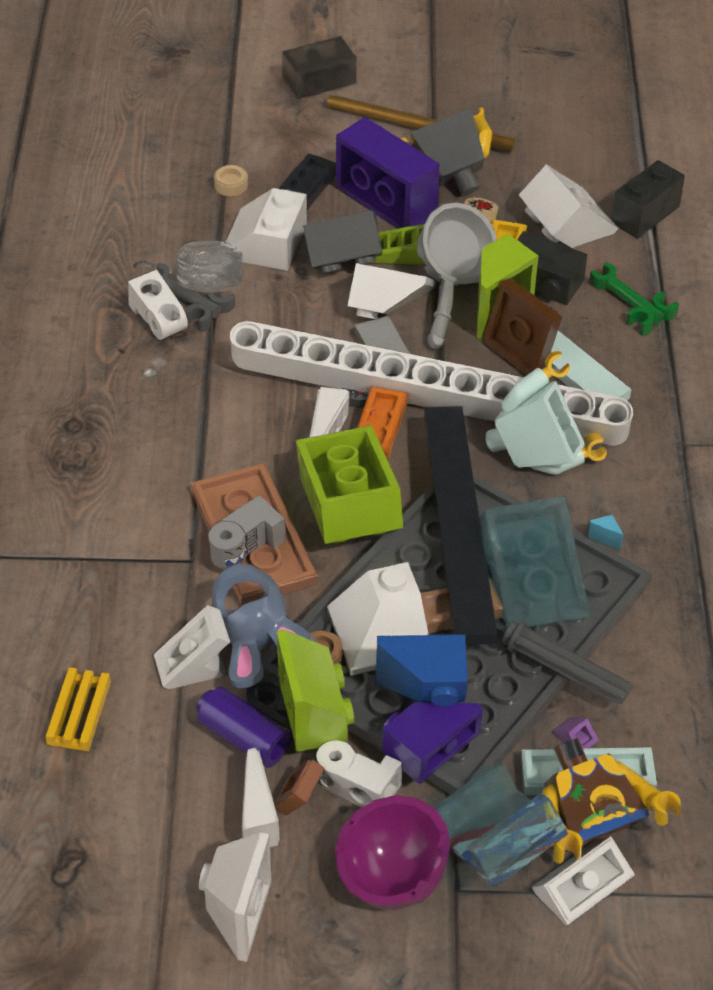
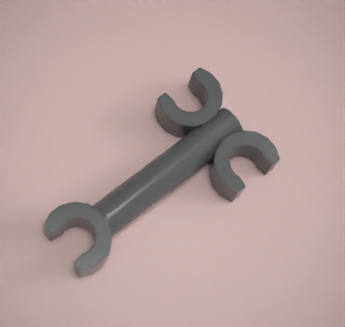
M163 263L156 265L157 271L173 294L190 304L184 312L188 323L193 319L199 318V331L203 332L211 327V317L215 319L220 313H227L234 309L235 294L231 293L227 297L221 298V286L216 285L210 288L207 299L170 277V269L167 265ZM152 284L145 285L146 288L152 290Z

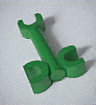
M605 262L603 264L602 275L598 274L595 270L590 271L589 283L592 287L599 290L609 289L633 307L627 314L626 324L630 326L635 322H642L639 332L641 336L650 334L653 330V324H659L662 320H672L677 316L679 309L677 301L666 306L664 305L666 293L658 292L654 295L651 304L616 277V268L611 263Z

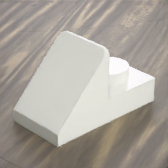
M207 605L154 654L164 688L173 689L220 678L226 674L220 651L230 643L220 609Z

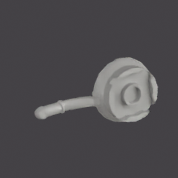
M458 202L443 204L430 213L418 236L417 242L419 259L423 258L426 264L423 268L429 276L441 283L437 311L434 313L433 325L427 338L429 347L434 350L439 349L445 341V332L448 322L451 320L453 285H468L479 282L482 249L490 242L497 240L495 230L485 215L472 206Z

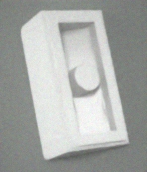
M609 836L592 842L581 851L580 859L577 860L574 855L534 884L532 889L564 925H568L635 874L613 838Z

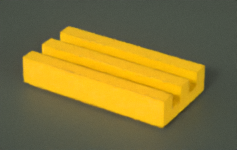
M68 668L45 736L47 745L89 752L111 684L109 673L102 672L101 676L97 677L90 670H85L84 674H78L77 668ZM76 685L80 687L64 736H60ZM90 687L96 688L81 738L75 739L74 736Z

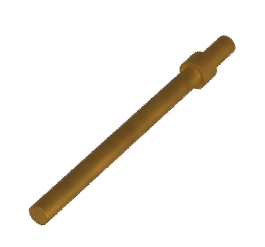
M332 94L329 95L327 106L330 108L416 129L439 121ZM492 133L491 147L507 151L514 150L515 138Z

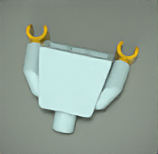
M560 351L551 352L545 360L546 367L542 370L536 368L513 386L502 401V411L495 419L496 428L488 430L486 433V443L492 452L507 449L514 465L517 467H531L534 470L552 475H558L583 464L585 458L589 457L593 461H601L607 455L605 447L591 450L593 445L603 442L602 435L596 432L590 433L583 440L557 382L549 383L550 377L566 376L570 370L569 363L559 370L552 369V362L562 355Z

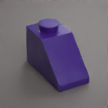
M414 702L402 713L398 711L392 714L383 726L382 753L402 762V770L417 783L421 784L481 733L483 708L477 703H455L451 706H437L432 702Z

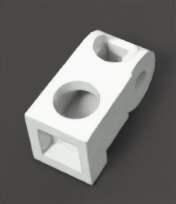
M157 270L128 281L129 306L135 314L139 313L145 322H148L157 339L162 340L187 329L188 321L183 307ZM152 284V291L145 294L141 292L143 286Z
M339 740L326 742L318 749L317 763L324 767L318 780L320 785L327 791L361 808L373 800L394 796L402 785V762L386 755L379 764L365 756L354 753L349 744Z

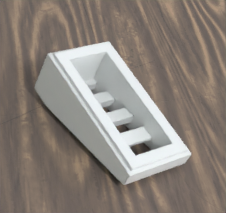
M321 387L318 390L310 437L339 432L349 413V391Z
M256 748L249 749L245 766L242 835L245 838L259 832L266 833L270 837V847L278 846V842H280L279 821L260 752Z

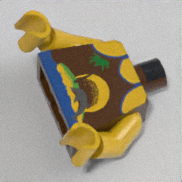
M575 738L554 748L563 771L554 774L545 782V788L540 794L537 817L543 813L568 833L561 840L549 842L554 847L553 860L556 863H562L565 852L571 851L577 860L580 859L583 845L638 824L649 816L648 810H654V820L658 825L664 826L668 824V814L665 810H671L677 816H680L681 801L674 792H661L621 761H615L614 757L610 754H605L588 761L579 739Z

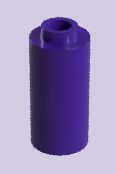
M220 686L214 690H208L198 701L196 708L198 711V722L245 754L248 753L249 749L256 748L257 751L259 750L263 766L267 768L274 766L287 751L292 739V732L226 688Z

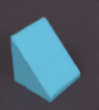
M613 515L589 521L588 539L621 551L623 533Z

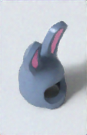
M234 565L221 572L213 583L212 607L220 609L229 640L233 645L229 667V677L233 687L248 688L261 681L264 670L260 650L268 648L274 643L277 646L276 631L287 630L315 642V639L308 631L288 619L283 594L269 574L252 565ZM246 581L258 583L264 589L265 594L261 599L244 604L237 610H228L224 607L225 597L236 583Z

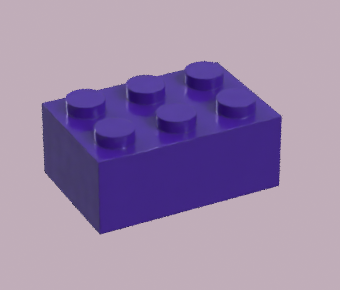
M366 117L336 135V189L368 210H373L377 216L397 229L425 224L430 213L438 207L440 164Z

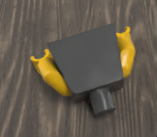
M468 108L411 132L410 145L440 164L439 186L455 181L461 196L469 195L479 189L473 173L483 168L484 159L490 153L492 130L485 119L483 108H478V115L473 116L471 108ZM405 137L401 138V140L407 142Z

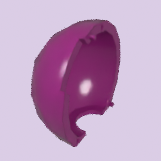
M394 795L373 800L354 812L340 830L334 850L338 874L348 891L372 907L397 910L421 903L435 890L442 878L449 856L450 836L448 827L438 811L418 798Z

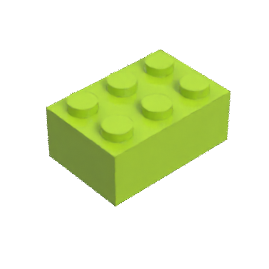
M372 425L296 440L300 479L325 544L345 542L352 538L372 534H385L389 531L403 528L400 487Z

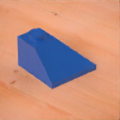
M465 635L377 636L375 684L418 702H432L437 706H451L457 702H465L468 684Z

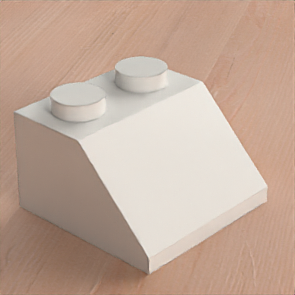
M547 164L519 194L527 205L524 209L525 212L537 223L541 222L544 225L541 231L553 242L558 243L561 241L573 248L612 235L618 230V227L583 187Z
M272 188L242 207L222 248L221 258L288 271L304 233L303 225H307L306 194Z

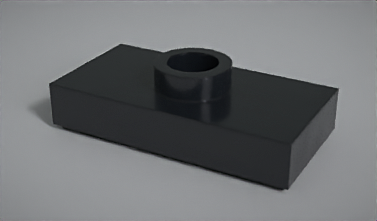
M308 153L279 189L306 194V207L308 210L335 177L336 162Z

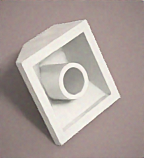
M356 263L348 306L358 308L357 316L378 319L379 313L390 314L436 288L437 281L424 276Z
M408 562L367 571L327 606L335 634L342 642L343 656L351 676L375 670L377 636L429 635L421 594Z
M262 832L218 846L212 864H204L199 881V890L205 891L207 912L236 958L245 962L248 960L271 885L269 834Z

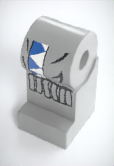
M258 495L210 529L208 536L212 562L219 568L227 569L234 565H241L248 554L265 543H268L275 549L286 542L285 518Z

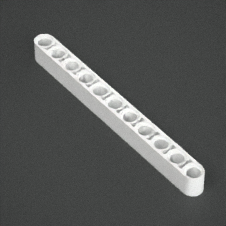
M250 321L240 322L230 331L232 359L242 369L336 389L346 388L369 393L371 386L407 392L408 404L423 407L462 406L464 415L495 421L502 411L503 400L497 397H506L513 386L524 378ZM389 374H395V375H398V376L391 377V376H387V375H389ZM424 382H433V384H425ZM558 385L570 412L582 414L575 415L571 413L583 440L588 434L595 432L601 434L604 439L600 444L616 446L627 440L633 418V408L626 399ZM462 389H468V390H470V391H469V392H463V391H460V390H462ZM609 420H616V421H619L620 423H613V422H610Z

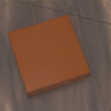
M312 759L293 770L275 801V808L287 816L307 803L324 767Z

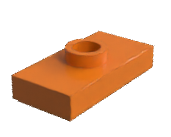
M371 386L357 428L372 425L387 460H389L408 404V393Z

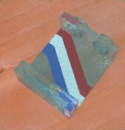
M500 760L433 807L438 811L448 827L450 849L494 888L568 835L551 800L542 792L532 800L519 792L505 765Z

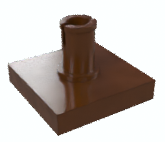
M508 278L500 281L483 342L527 376L536 368L542 370L546 367L545 360L551 353L562 316L513 279Z

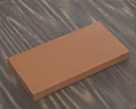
M265 463L191 483V492L209 532L223 518L260 495L285 518L286 542L275 549L268 543H265L248 554L241 565H252L272 576L283 595L318 585V576ZM246 581L236 583L233 586L241 606L261 599L265 594L264 589L258 583Z

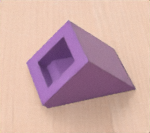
M569 717L552 730L563 742L578 738L583 749H588L599 741L587 718Z

